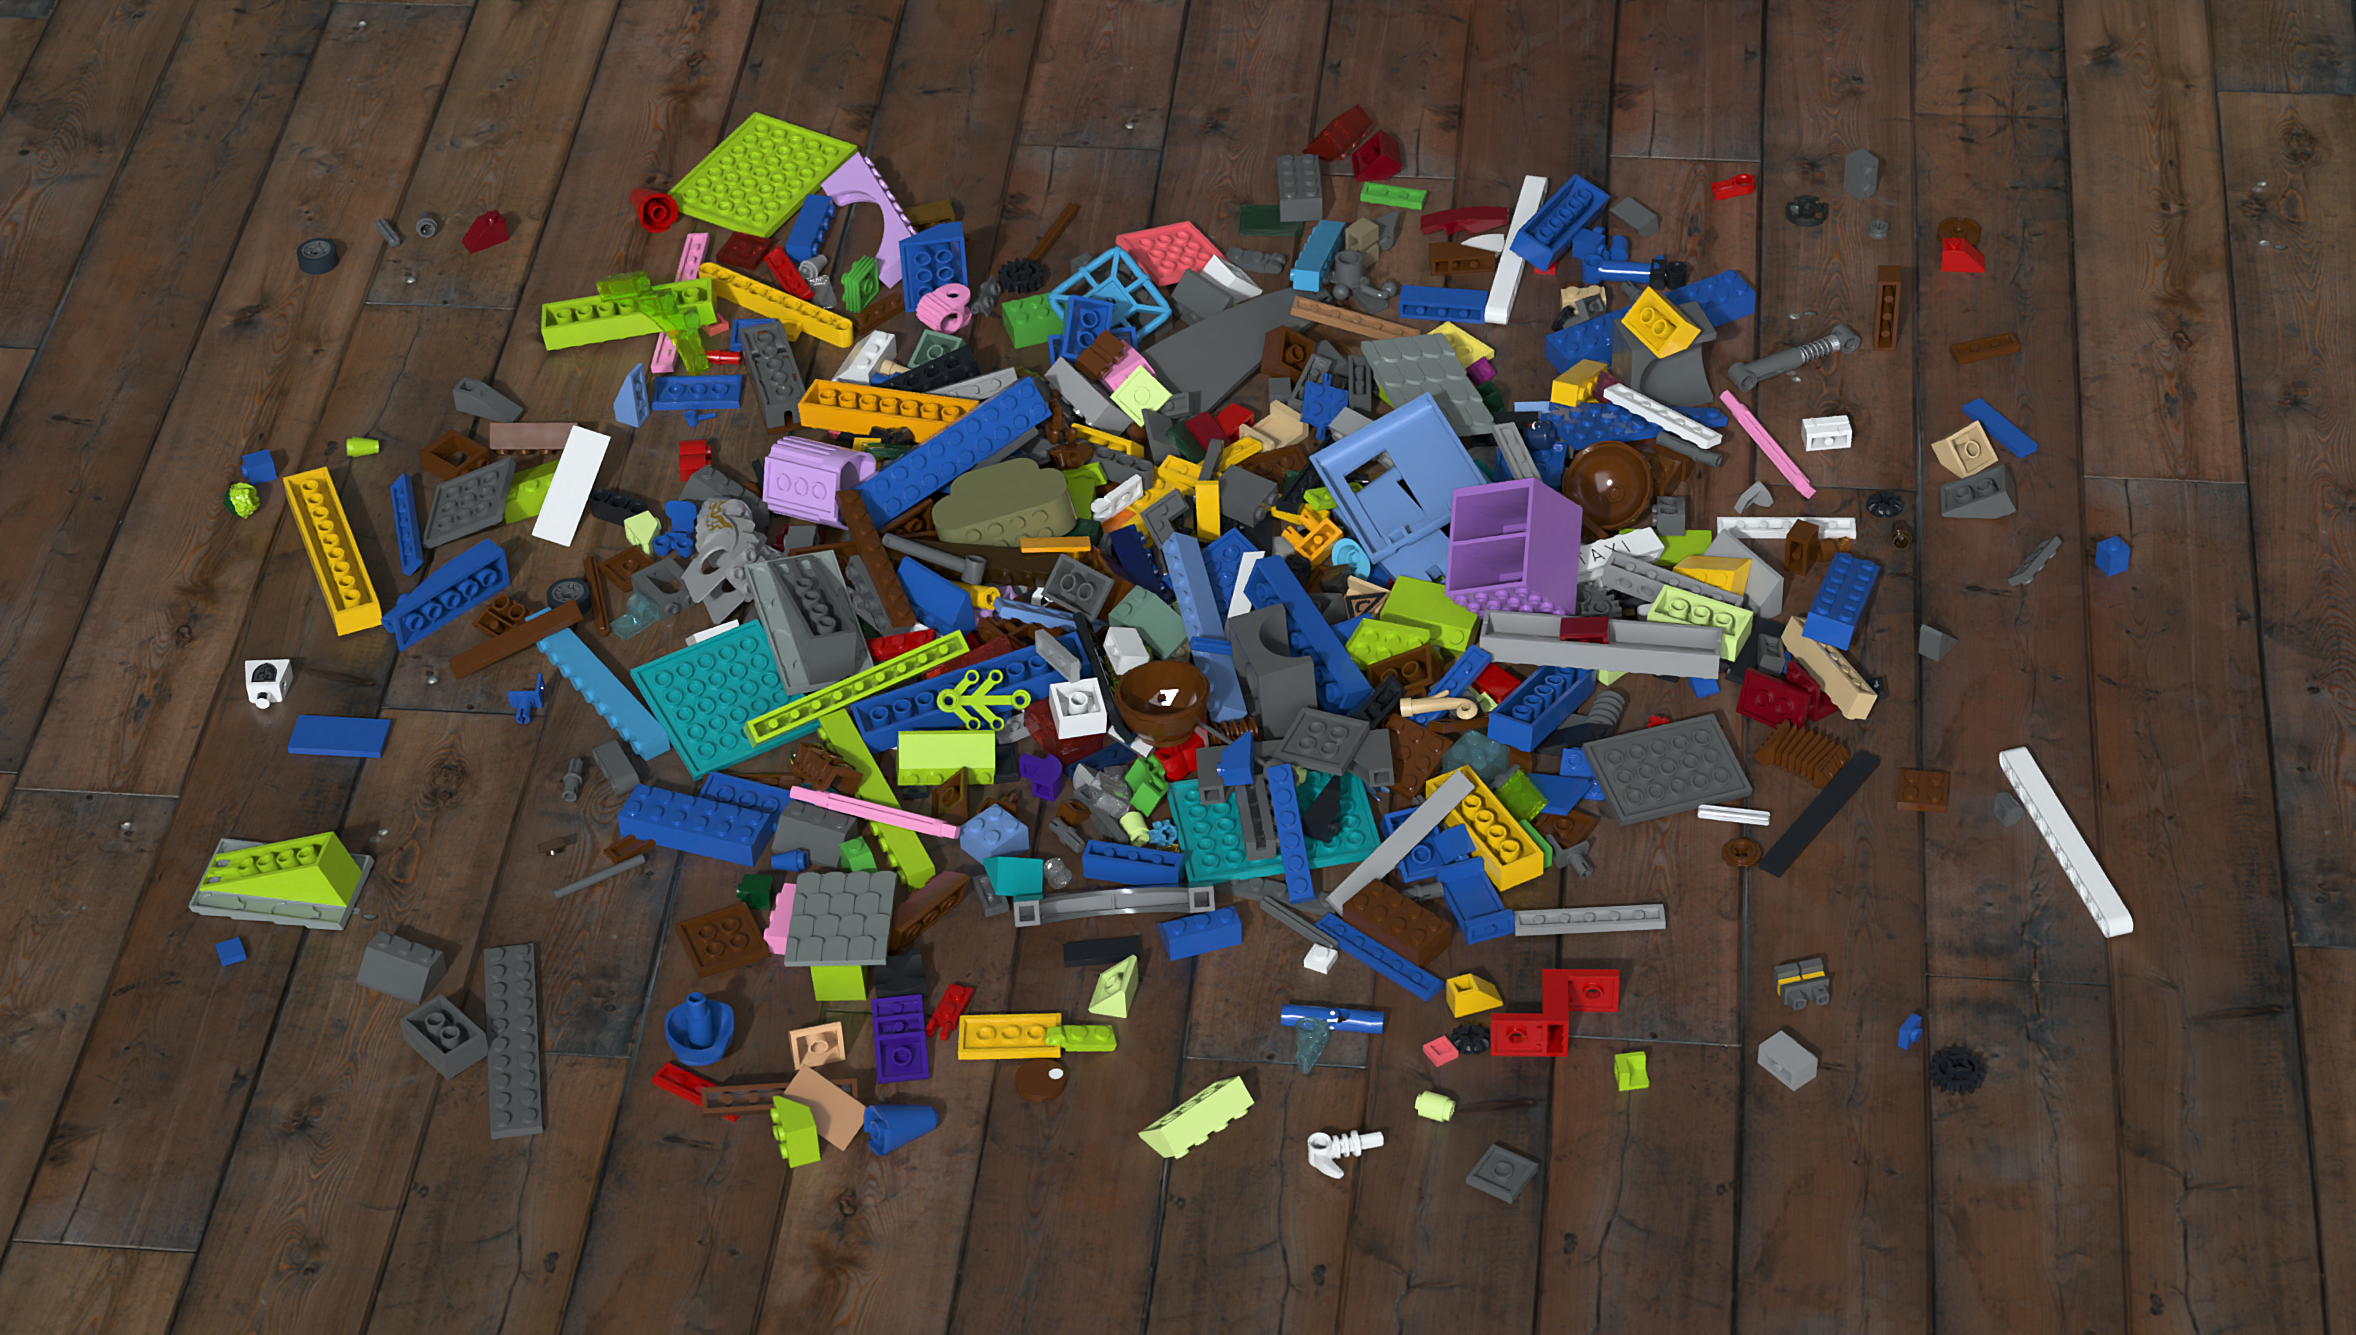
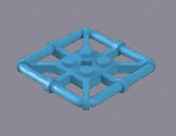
M1115 246V248L1107 250L1085 267L1081 266L1078 268V272L1058 285L1047 297L1051 308L1063 322L1065 311L1059 302L1066 303L1069 295L1061 294L1084 278L1092 287V290L1083 297L1115 302L1110 329H1114L1120 324L1123 328L1131 327L1126 319L1136 312L1159 314L1158 317L1136 332L1137 345L1142 342V338L1162 325L1172 315V309H1170L1168 302L1150 281L1151 277L1141 270L1129 253L1122 249L1121 246ZM1114 257L1111 276L1098 285L1090 273ZM1120 257L1138 278L1126 288L1117 279ZM1144 286L1159 306L1137 304L1130 294Z

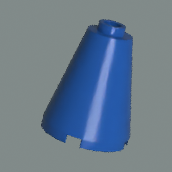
M873 1104L864 1110L863 1116L865 1133L870 1132L872 1139L867 1142L873 1153L877 1156L887 1155L936 1128V1124L939 1121L937 1111L930 1105Z

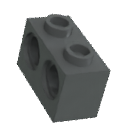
M1657 496V504H1652V527H1657V535L1685 536V497Z

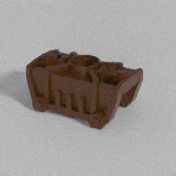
M800 742L790 772L802 776L810 782L812 788L816 791L825 792L831 784L840 791V795L852 798L855 796V792L863 777L861 772L856 771L855 766L843 760L842 755L818 743Z

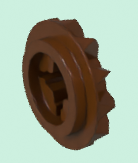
M1745 838L1732 839L1722 847V860L1727 862V866L1734 865L1736 870L1739 867H1744L1747 870L1749 865L1756 866L1757 861L1761 860V849L1752 840Z

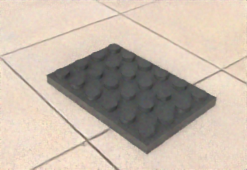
M1714 714L1583 743L1581 748L1619 827L1697 809L1702 804L1714 805L1751 796L1753 791Z

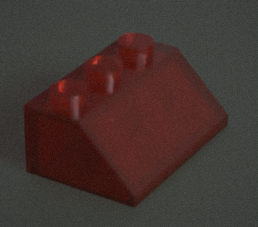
M1357 104L1334 118L1302 152L1304 154L1318 155V159L1328 163L1335 159L1340 161L1348 154V149L1351 150L1359 143L1358 138L1361 139L1369 133L1368 128L1373 122L1360 105Z

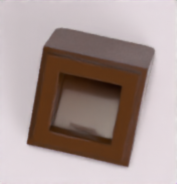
M1079 800L1061 801L1056 817L1061 818L1069 827H1075L1089 819L1092 813Z

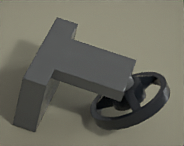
M1600 294L1575 301L1578 315L1572 316L1574 308L1570 305L1565 306L1555 318L1551 329L1554 332L1560 331L1563 328L1565 329L1607 314Z

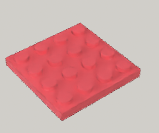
M1190 221L1116 236V244L1129 253L1137 265L1151 277L1158 287L1178 283L1188 268L1200 274L1214 254L1230 262Z

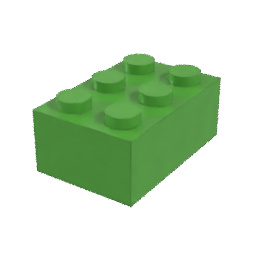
M1051 292L1002 303L1003 324L1015 349L1048 342V335L1061 334L1063 322L1051 308L1049 301H1047L1048 294H1051ZM1059 302V304L1065 311L1066 303Z

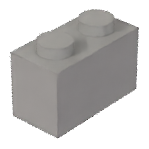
M1782 1030L1759 1045L1758 1063L1791 1090H1797L1816 1077L1818 1059L1812 1052L1804 1049L1794 1038L1789 1037Z

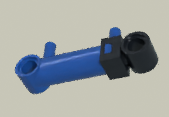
M1605 250L1602 252V257L1596 254H1589L1582 259V280L1588 284H1597L1601 281L1627 283V280H1630L1636 284H1648L1654 290H1664L1666 285L1667 289L1671 291L1687 285V265L1680 261H1672L1667 264V260H1664L1662 255H1657L1655 259H1652L1651 263L1610 260L1611 253Z

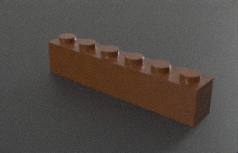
M857 1078L828 1080L858 1101ZM791 1082L701 1088L702 1118L771 1114L770 1108L774 1107L773 1096H781Z

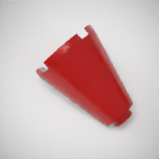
M637 187L631 192V204L639 223L651 233L664 232L669 229L668 227L672 222L676 221L678 206L669 194L645 187Z

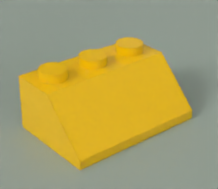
M1649 286L1621 320L1660 359L1688 348L1701 331L1667 297Z
M1077 423L1071 425V427L1077 428V438L1144 459V447L1133 441Z
M1688 555L1673 567L1672 572L1743 597L1752 560L1748 558Z

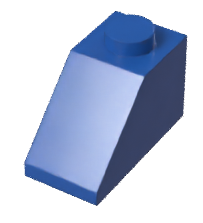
M1251 731L1245 732L1221 752V762H1217L1218 776L1223 778L1225 786L1254 784L1256 747Z

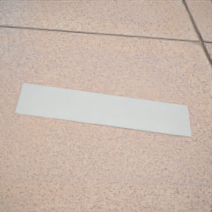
M573 425L533 529V536L570 546L611 437Z

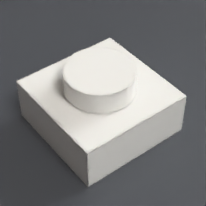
M1314 944L1304 959V967L1327 974L1338 958L1337 951Z

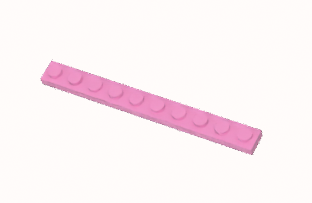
M709 233L688 234L675 282L699 279L698 267L705 260L710 242ZM685 329L660 332L651 363L652 373L674 372Z

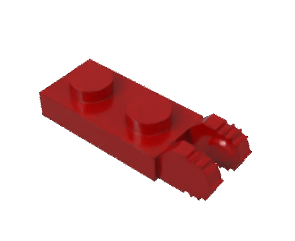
M949 984L926 1027L927 1037L932 1038L938 1027H942L940 1038L943 1041H948L953 1030H956L960 1023V1015H964L974 996L973 988Z

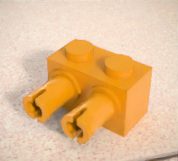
M1306 510L1303 512L1305 516L1301 514L1298 522L1305 526L1310 533L1304 538L1293 526L1287 527L1289 531L1285 529L1281 536L1294 547L1295 555L1308 558L1311 561L1310 565H1312L1310 572H1313L1318 565L1332 554L1334 545L1343 539V532L1327 517L1320 523Z

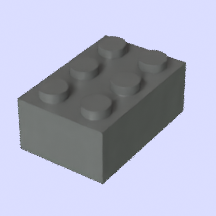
M439 994L399 1019L404 1041L447 1080H450L488 1056L487 1052L489 1049L486 1034L442 994Z

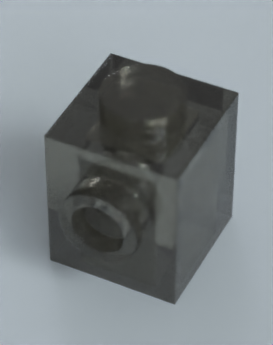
M1348 564L1329 566L1320 580L1319 586L1323 593H1342L1344 597L1349 589L1348 577L1350 575L1356 576Z

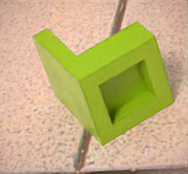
M1644 1051L1614 1055V1075L1619 1091L1649 1087Z

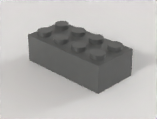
M1283 155L1282 157H1276L1280 222L1323 220L1318 155Z

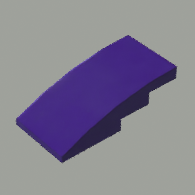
M922 994L871 999L878 1084L929 1079Z

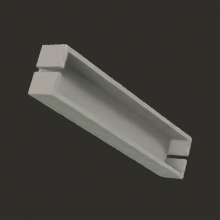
M1485 609L1480 634V649L1491 655V662L1535 664L1537 666L1547 665L1559 666L1561 668L1572 667L1586 670L1597 669L1610 672L1622 671L1703 679H1718L1723 628L1609 619L1611 634L1609 645L1560 641L1561 618H1576L1578 616Z

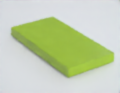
M1623 529L1619 531V534H1627L1636 529ZM1652 529L1665 547L1658 561L1652 563V565L1676 566L1688 555L1703 556L1712 544V530H1685V536L1657 535V529Z

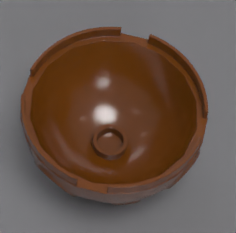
M1611 440L1593 443L1579 451L1574 456L1575 459L1568 470H1565L1562 482L1563 496L1582 507V513L1604 532L1621 531L1639 521L1648 508L1653 496L1654 482L1652 469L1647 459L1629 445Z

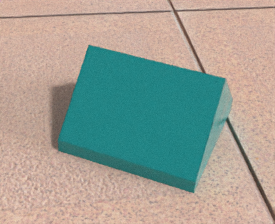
M999 856L984 858L983 865L995 895L1027 896L1042 894L1043 859Z

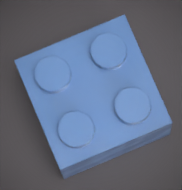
M996 803L960 826L961 849L982 865L984 858L998 856L1016 858L1029 849L1028 827Z

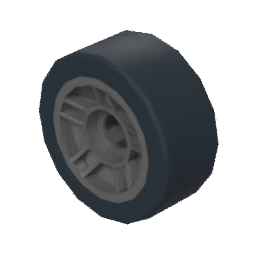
M326 238L307 240L296 251L300 269L308 274L319 275L333 270L339 262L335 243Z
M562 579L553 583L547 590L548 607L551 609L575 599L583 616L592 606L590 588L586 582L580 579Z

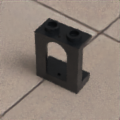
M1184 495V499L1190 509L1178 516V533L1197 538L1199 547L1205 548L1215 540L1191 535L1193 522L1197 523L1196 508H1193V497ZM1220 514V529L1224 533H1227L1234 527L1238 528L1239 521Z

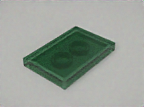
M1241 205L1239 236L1303 237L1304 221L1280 222L1279 205Z

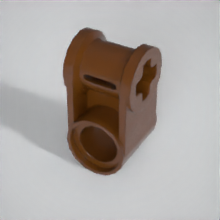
M1086 442L1061 444L1048 450L1056 466L1054 469L1059 471L1077 469L1090 461L1094 454L1092 447Z

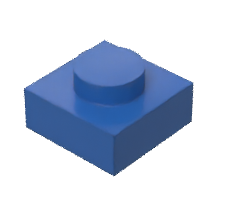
M1912 1013L1899 1028V1047L1907 1050L1913 1042L1917 1043L1923 1031L1920 1028V1016Z

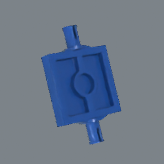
M1328 373L1323 374L1322 384L1306 381L1303 388L1300 422L1311 424L1317 428V440L1319 438L1320 440H1325L1326 430L1330 429L1328 425L1348 404L1349 391L1331 386L1332 375L1329 374L1328 376Z

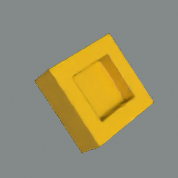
M781 319L788 341L796 342L803 329L802 322Z

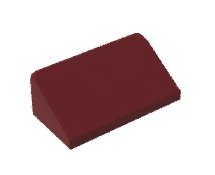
M1208 411L1202 412L1185 423L1206 452L1212 438L1224 440V448L1232 444L1231 440Z

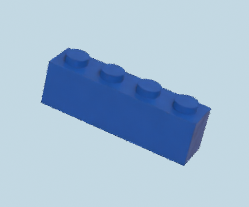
M807 194L786 243V252L792 262L801 263L819 255L820 244L824 243L826 230L830 229L831 218H834L836 214V206L833 205L832 196Z
M1402 285L1399 297V318L1485 324L1488 291Z
M1088 840L1082 856L1085 878L1137 886L1182 883L1185 876L1184 854Z

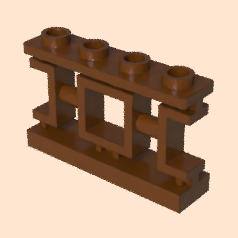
M1020 595L1013 598L1015 601L1029 603ZM990 616L979 619L977 635L980 639L1001 655L1027 647L1020 640L1026 636H1030L1035 640V631L1044 629L1054 638L1068 633L1060 627L1047 628L1041 623L1036 622L1028 624L1013 617L1012 619L1003 618L996 622ZM1020 623L1022 626L1017 627L1016 624ZM1006 630L1010 632L1006 635L1003 633Z

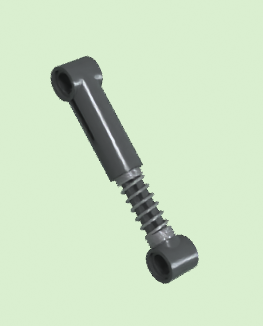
M1839 324L1832 330L1830 336L1797 348L1790 347L1747 364L1737 362L1729 368L1727 377L1741 392H1748L1757 383L1800 368L1809 359L1819 358V355L1824 356V353L1828 355L1829 351L1832 353L1842 351L1844 354H1850L1860 345V338L1846 324Z

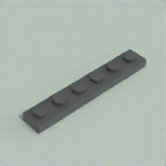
M1254 877L1245 880H1227L1226 883L1213 884L1214 891L1257 901H1260L1265 896H1269L1288 908L1324 916L1328 912L1335 916L1337 914V911L1325 900L1330 893L1314 890L1315 900L1291 905L1287 884Z

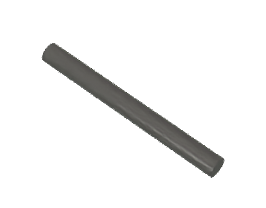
M642 854L555 889L552 891L553 896L557 900L644 864V856Z

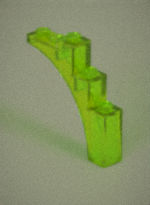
M646 270L609 275L596 282L602 303H618L640 311L666 333L682 357L689 376H696L710 369L697 330L703 326L696 306L677 308L672 289L652 290Z

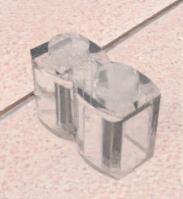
M1099 771L1089 787V793L1092 795L1091 805L1119 819L1121 815H1126L1130 808L1127 786L1123 782Z

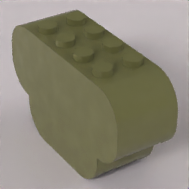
M1016 458L960 475L950 486L951 495L939 500L932 509V518L940 542L1019 549L1020 538L1061 537L1069 533L1077 523L1076 512L1064 474L1054 468L1039 469L1038 464L1028 458Z

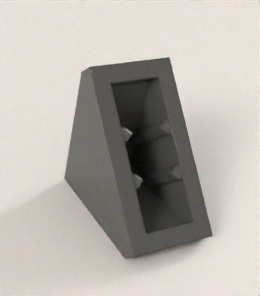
M1922 624L1918 653L1939 662L1957 644L1958 640Z

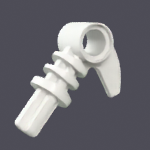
M1353 1130L1350 1132V1137H1347L1345 1133L1341 1134V1139L1334 1135L1331 1141L1330 1136L1325 1133L1312 1134L1308 1139L1309 1163L1317 1167L1322 1173L1340 1179L1344 1172L1332 1159H1339L1341 1153L1345 1157H1349V1152H1352L1356 1157L1361 1156L1362 1149L1382 1146L1384 1144L1383 1135L1381 1132L1358 1135L1357 1131Z

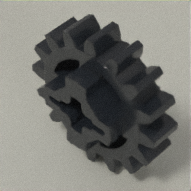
M1015 258V262L1007 261V265H1001V269L998 270L999 284H1002V289L1008 288L1009 293L1014 290L1016 294H1019L1020 291L1027 294L1028 290L1035 291V287H1041V283L1044 282V268L1041 267V263L1035 264L1034 259L1027 261V258H1024L1022 261H1019L1018 258Z
M1949 1047V1052L1941 1049L1939 1050V1056L1933 1054L1932 1061H1929L1928 1079L1933 1080V1087L1941 1086L1940 1092L1943 1093L1949 1090L1950 1096H1953L1955 1092H1959L1961 1096H1964L1965 1091L1973 1094L1974 1088L1980 1089L1981 1083L1984 1081L1985 1064L1980 1063V1056L1972 1057V1050L1965 1053L1963 1052V1047H1960L1958 1051H1954L1952 1047Z

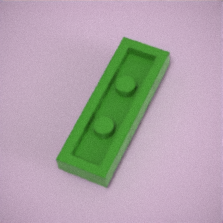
M1365 182L1360 194V201L1422 210L1427 198V191L1370 182Z

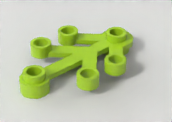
M997 669L989 673L988 678L971 696H961L969 685H974L979 680L978 672L969 670L964 675V679L954 689H945L939 693L937 705L945 713L954 712L965 723L967 730H978L981 725L980 720L976 717H971L962 707L971 706L989 723L991 730L999 732L1004 727V720L996 717L986 706L1012 705L1017 710H1023L1030 704L1031 698L1025 690H1017L1013 695L984 696L994 685H998L1003 679L1002 672ZM993 673L999 675L1000 679L998 681L992 680L991 675ZM968 674H974L976 680L969 681L967 678ZM950 697L953 701L952 705H946L944 699ZM1016 697H1022L1024 703L1022 705L1017 704ZM995 720L1001 723V727L998 729L993 726V721ZM975 721L977 728H970L969 722Z

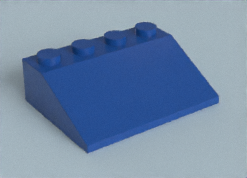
M961 221L938 224L899 241L905 312H915L918 307L917 304H919L920 299L925 294L934 292L944 285L956 283L968 288L964 235ZM955 293L948 295V297L950 298H956L959 296Z

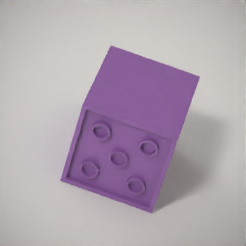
M1535 477L1453 489L1445 596L1453 600L1455 604L1465 607L1467 611L1477 614L1481 619L1484 618L1485 609L1565 616L1575 615L1583 508Z

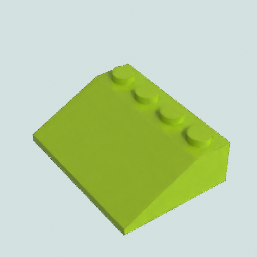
M560 459L513 473L503 513L506 525L540 514Z
M1398 575L1381 611L1379 621L1429 629L1430 638L1427 643L1440 647V655L1460 658L1474 644L1481 618L1445 596L1446 585Z

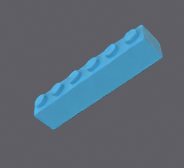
M1320 220L1317 227L1313 228L1312 235H1309L1308 243H1305L1304 250L1300 252L1299 260L1295 262V268H1292L1290 272V281H1293V289L1319 292L1335 261V255L1339 253L1344 244L1345 222Z

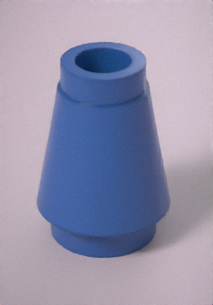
M798 848L772 855L771 866L773 869L801 873L803 870L808 869V853L806 850Z

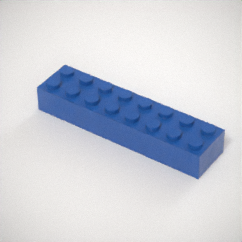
M1275 555L1256 559L1243 591L1255 610L1280 603L1283 604L1286 613L1290 656H1311L1314 665L1317 701L1325 712L1345 716L1351 708L1372 690L1370 683L1365 679L1357 664L1354 663L1346 648L1336 637L1334 631L1327 624L1323 615L1318 611L1312 599L1307 595L1282 557Z

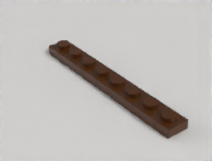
M858 489L836 491L835 500L892 627L915 626L916 617Z

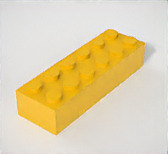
M1468 764L1458 768L1475 788L1443 820L1450 828L1464 823L1476 848L1470 856L1472 858L1482 856L1484 859V870L1500 892L1543 875L1544 853ZM1458 769L1426 781V800Z

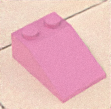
M1124 339L1120 341L1125 345L1124 358L1118 365L1113 364L1109 368L1110 372L1103 380L1099 379L1111 395L1139 365L1157 380L1154 370L1147 361Z

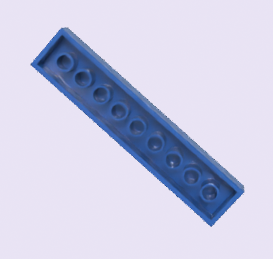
M1733 269L1663 294L1675 306L1697 301L1713 327L1755 313L1756 292ZM1634 304L1546 335L1545 357L1560 374L1566 372L1582 359L1611 365L1613 320L1625 317Z
M1030 376L1020 377L848 490L858 489L875 529H878L993 452L1051 416L1052 413Z
M1077 632L1056 637L1055 639L1062 646L1066 647L1073 656L1079 659L1081 663L1080 680L1093 678L1090 662ZM1032 645L850 704L858 732L870 754L873 755L897 747L898 731H946L964 725L965 723L954 712L945 713L939 709L937 696L942 690L954 689L964 679V675L969 670L977 671L979 680L976 684L969 685L961 696H971L988 678L989 673L995 669L1002 672L1003 679L998 685H994L984 696L1013 695L1017 690H1025L1029 693L1030 703L1049 697L1050 684L1069 681L1036 652V645ZM993 673L991 675L993 681H998L1000 679L999 675L996 673ZM968 674L967 678L969 681L976 680L974 674ZM950 697L944 699L946 705H952L953 701ZM1016 697V703L1022 705L1024 699ZM1012 705L986 706L994 715L1014 708ZM962 706L971 717H976L979 720L983 719L971 706Z

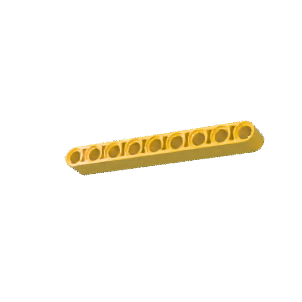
M707 262L698 267L699 278L712 276L716 295L769 318H776L777 321L786 319L802 322V332L838 347H849L854 343L853 325L849 319L717 264Z

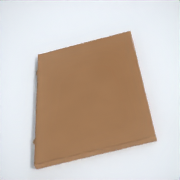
M805 1064L781 1095L783 1098L808 1106L816 1124L817 1134L843 1152L863 1125L864 1110L867 1107Z

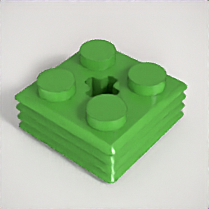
M864 255L859 261L853 263L852 269L848 273L843 274L841 284L844 285L842 299L845 302L847 311L861 312L878 294L877 259Z

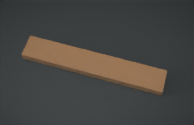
M1295 296L1290 315L1376 339L1413 337L1420 335L1421 332L1418 329L1300 296Z

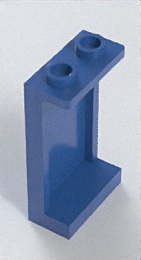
M1482 856L1436 868V882L1440 881L1444 889V896L1442 898L1467 945L1514 933L1515 915L1512 909L1506 910L1484 870V859Z

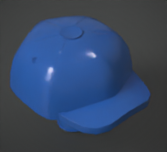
M692 992L687 995L686 1002L671 1009L666 1014L665 1035L671 1050L676 1054L680 1062L691 1066L709 1065L721 1059L725 1051L732 1044L734 1037L733 1010L725 1003L706 999L705 995L701 992Z

